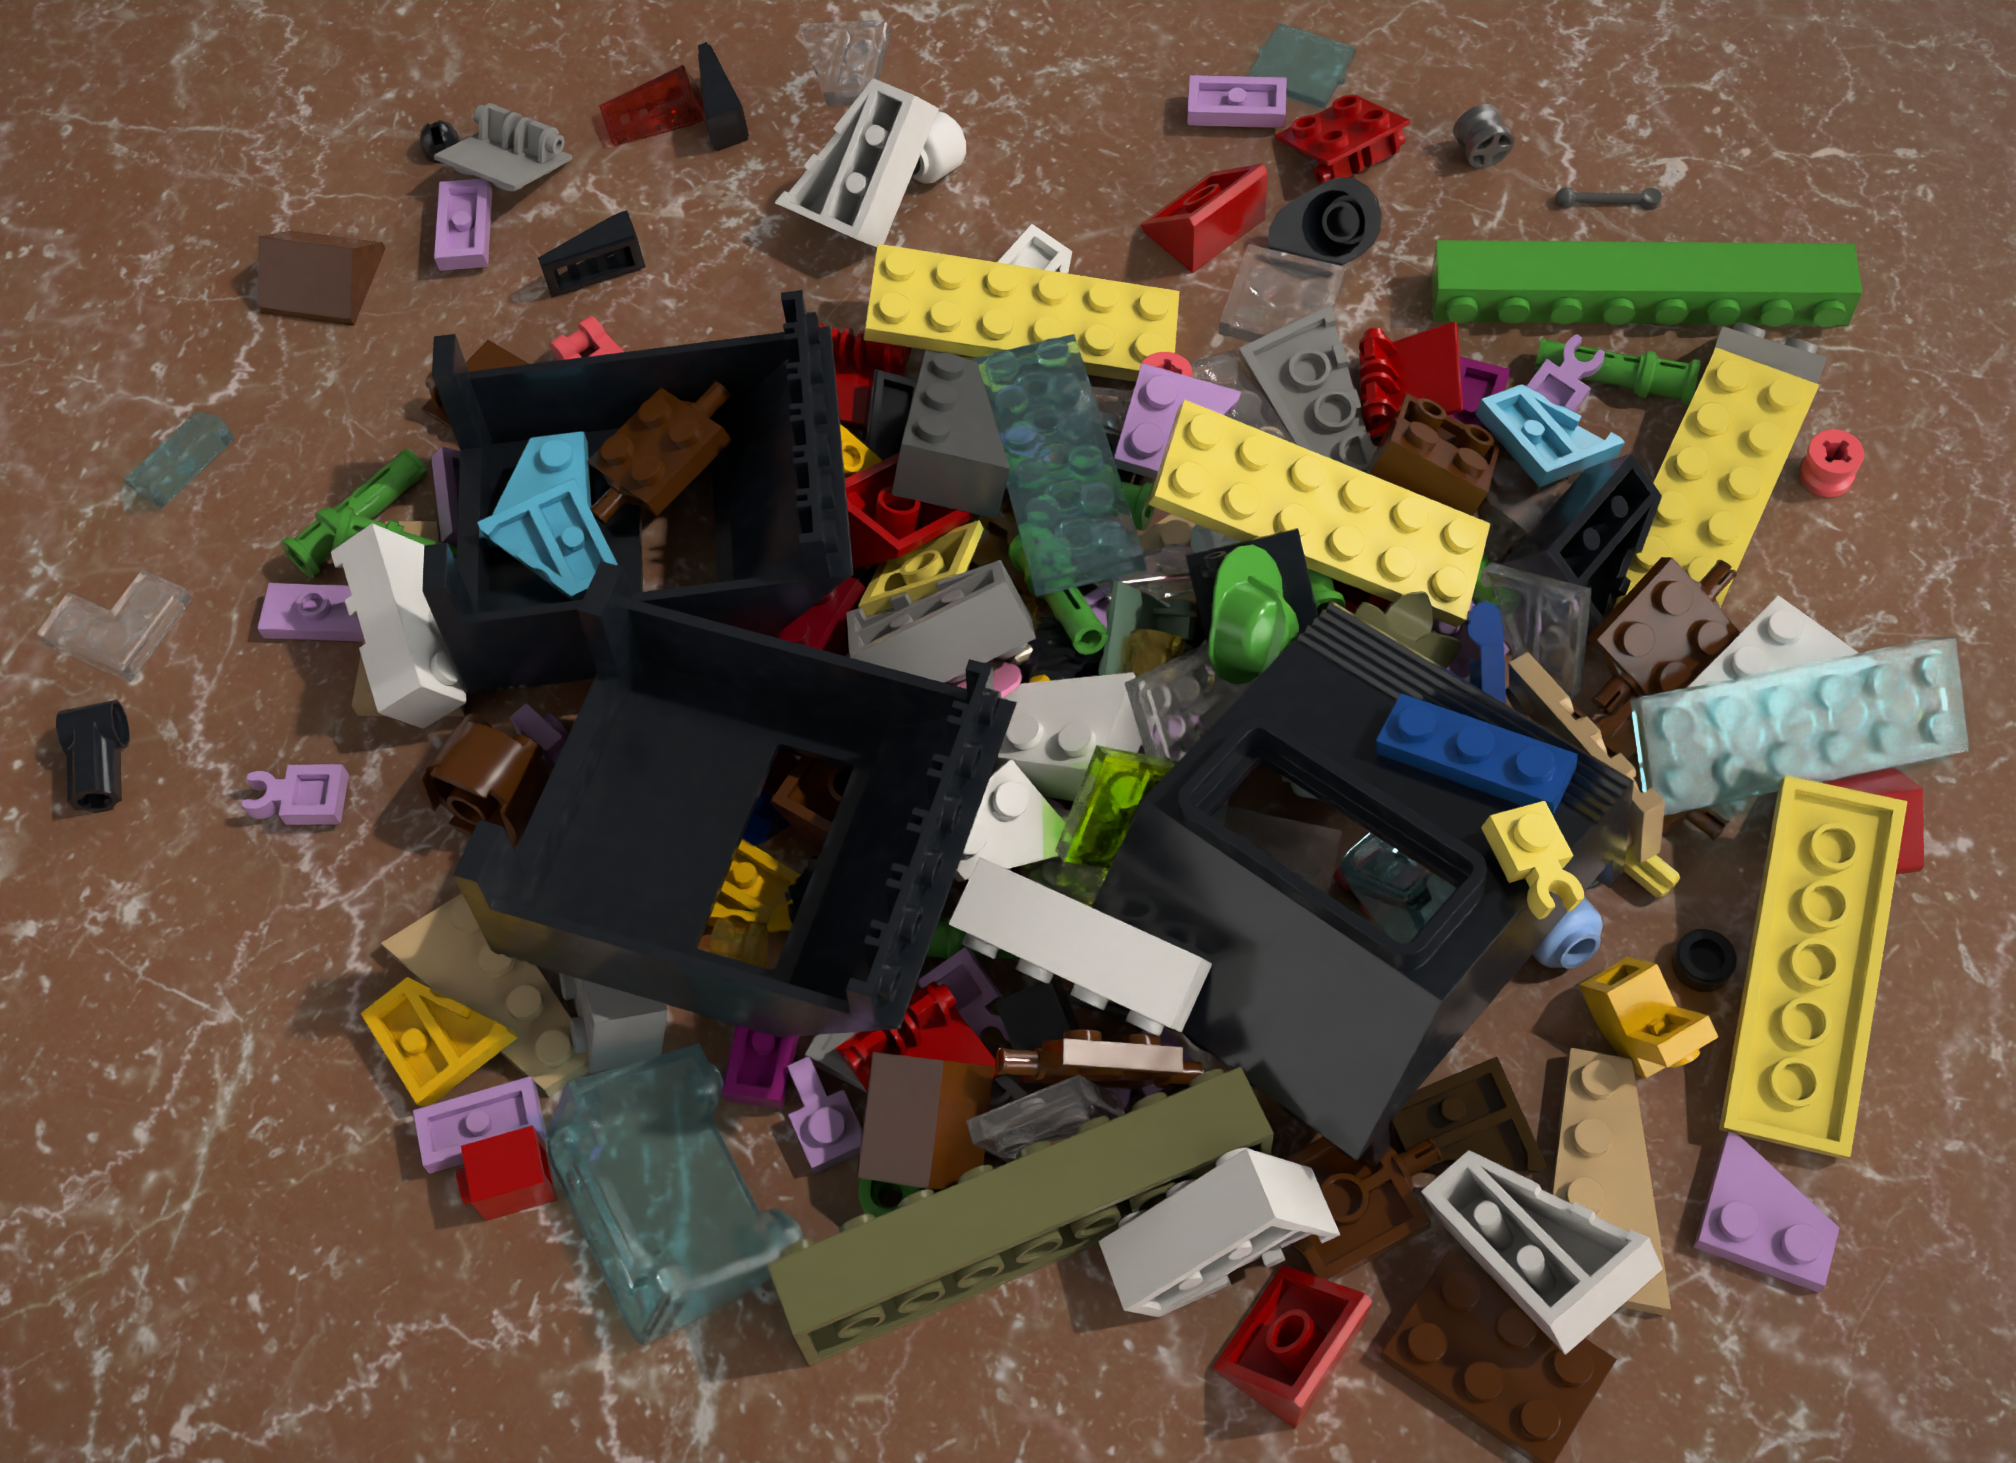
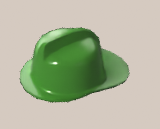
M1254 545L1239 546L1225 556L1217 571L1213 592L1212 623L1208 644L1212 669L1221 680L1238 685L1249 683L1257 678L1261 672H1264L1292 641H1297L1299 632L1297 616L1283 598L1282 578L1276 562L1266 550Z

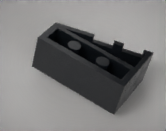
M1633 453L1585 469L1501 564L1562 651L1591 644L1587 637L1614 609L1617 598L1626 595L1631 582L1626 577L1633 555L1642 552L1660 504L1662 495Z

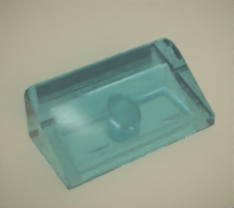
M196 411L127 475L123 481L153 504L162 508L234 440V437L223 419L217 415Z

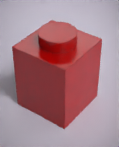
M533 1125L461 1146L464 1167L456 1170L459 1193L465 1205L472 1204L486 1221L558 1201L547 1145Z

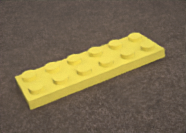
M877 244L864 340L1136 382L1140 366L1149 355L1157 352L1175 353L1180 291Z
M1715 348L1653 484L1662 495L1643 550L1641 553L1633 555L1626 577L1631 582L1626 595L1661 557L1673 558L1697 582H1700L1711 570L1717 560L1727 562L1732 566L1731 570L1737 572L1815 397L1819 384L1720 348ZM1733 579L1716 597L1720 608ZM1626 595L1617 598L1614 608Z
M1185 399L1177 409L1148 502L1150 506L1241 542L1298 528L1308 569L1391 602L1407 593L1424 591L1429 596L1433 618L1456 628L1467 620L1490 523Z
M1787 775L1779 781L1719 1130L1730 1131L1738 1135L1835 1158L1847 1159L1851 1157L1907 801Z

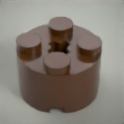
M469 714L454 729L417 780V788L425 803L434 812L441 804L454 815L448 824L462 834L471 838L478 821L483 820L503 826L512 845L528 825L550 775L539 761L544 753L536 742L520 734L511 738L501 731L494 729L481 717Z

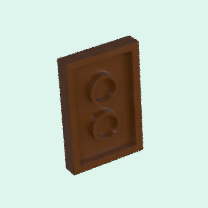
M1448 1249L1380 1356V1359L1533 1463H1555L1617 1360L1586 1338L1565 1355L1490 1275Z

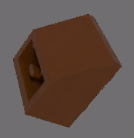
M1406 393L1365 473L1473 516L1488 494L1501 444L1495 441L1491 434L1482 427L1474 424L1465 425L1447 415L1445 410L1434 401L1425 398L1417 399Z

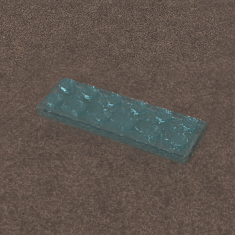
M1075 334L1051 338L1042 342L973 358V361L978 363L1010 467L1006 487L1036 597L1146 570L1142 547Z
M1937 637L1630 699L1642 790L1645 792L1653 787L1665 800L1664 815L1777 792L1779 781L1785 775L1823 782L1969 751L1956 637Z

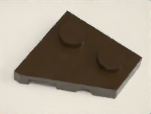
M1497 1056L1416 1090L1389 1122L1402 1153L1431 1137L1435 1142V1148L1438 1147L1443 1157V1161L1437 1162L1434 1165L1451 1166L1470 1150L1513 1171L1537 1172L1548 1168Z

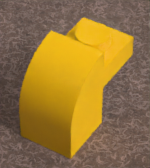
M1627 956L1578 985L1602 1034L1620 1057L1633 1060L1634 1072L1646 1079L1666 1067L1674 1068L1690 1063L1699 1056V1049L1718 1038L1709 1015L1676 1006L1656 963Z

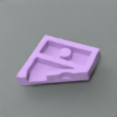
M1142 363L1112 467L1156 479L1177 409L1184 399L1225 416L1236 408L1241 391Z
M1729 1131L1722 1142L1693 1248L1819 1293L1826 1285L1840 1227L1743 1138Z

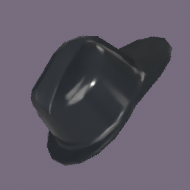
M1338 177L1322 183L1289 202L1276 214L1269 227L1268 247L1272 260L1282 272L1294 278L1311 280L1327 275L1356 259L1374 245L1381 230L1382 213L1377 197L1367 185L1355 178Z

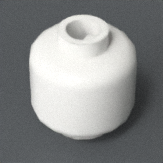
M938 111L911 176L913 180L924 184L934 183L963 163L966 155V140L960 125L948 114Z

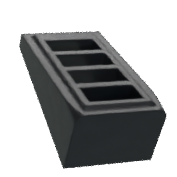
M705 42L698 45L704 115L711 144L715 151H720L747 141L749 132L742 104L711 45Z
M627 210L601 221L538 257L551 297L646 267L638 238ZM567 266L568 270L559 275L557 269Z

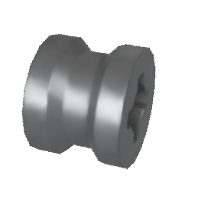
M1482 104L1469 109L1458 118L1453 127L1454 137L1459 145L1466 147L1465 155L1470 165L1475 168H1487L1497 164L1510 153L1514 146L1515 140L1509 128L1501 125L1502 117L1497 108L1491 104Z

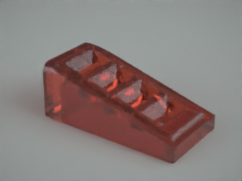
M684 64L599 105L610 141L614 146L681 129L705 120L702 96L696 82ZM647 109L648 113L641 116L639 110ZM628 113L630 122L623 124L620 115Z

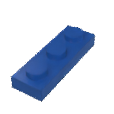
M1402 693L1376 740V753L1380 756L1521 806L1545 801L1552 815H1554L1577 768L1578 754Z

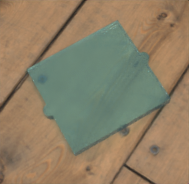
M1279 23L1267 45L1259 48V58L1248 77H1286L1287 97L1325 109L1337 86L1345 83V72L1356 54V47Z

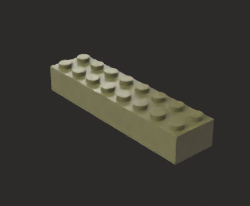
M1242 1067L1224 1073L1223 1069L1207 1071L1194 1078L1189 1084L1190 1088L1169 1097L1164 1092L1149 1095L1134 1104L1132 1112L1111 1121L1106 1116L1091 1119L1074 1131L1075 1136L1053 1145L1047 1140L1033 1143L1018 1152L1016 1155L1017 1160L995 1169L991 1165L973 1168L962 1174L957 1180L958 1184L937 1193H934L931 1189L915 1192L901 1200L897 1210L877 1218L873 1214L855 1217L840 1226L839 1234L817 1243L814 1239L797 1241L782 1249L779 1253L780 1258L767 1263L792 1334L808 1365L817 1364L1098 1245V1241L1119 1229L1118 1223L1121 1219L1131 1213L1149 1210L1167 1198L1166 1193L1170 1188L1186 1180L1198 1179L1216 1168L1215 1163L1217 1159L1229 1151L1238 1148H1249L1271 1155L1274 1133Z

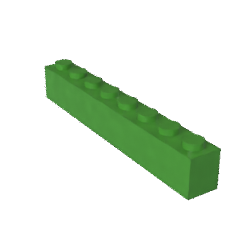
M1437 240L1431 270L1433 321L1456 322L1460 324L1468 322H1504L1507 324L1538 322L1562 325L1572 323H1608L1611 325L1637 323L1662 324L1666 326L1676 324L1727 326L1738 322L1771 327L1782 325L1849 326L1862 295L1855 244Z

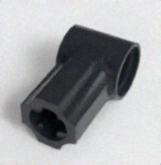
M112 700L59 711L56 717V729L61 748L67 756V802L74 810H85L92 813L113 810L114 805L122 801L121 748L128 747L130 742L129 724L123 706L118 700Z

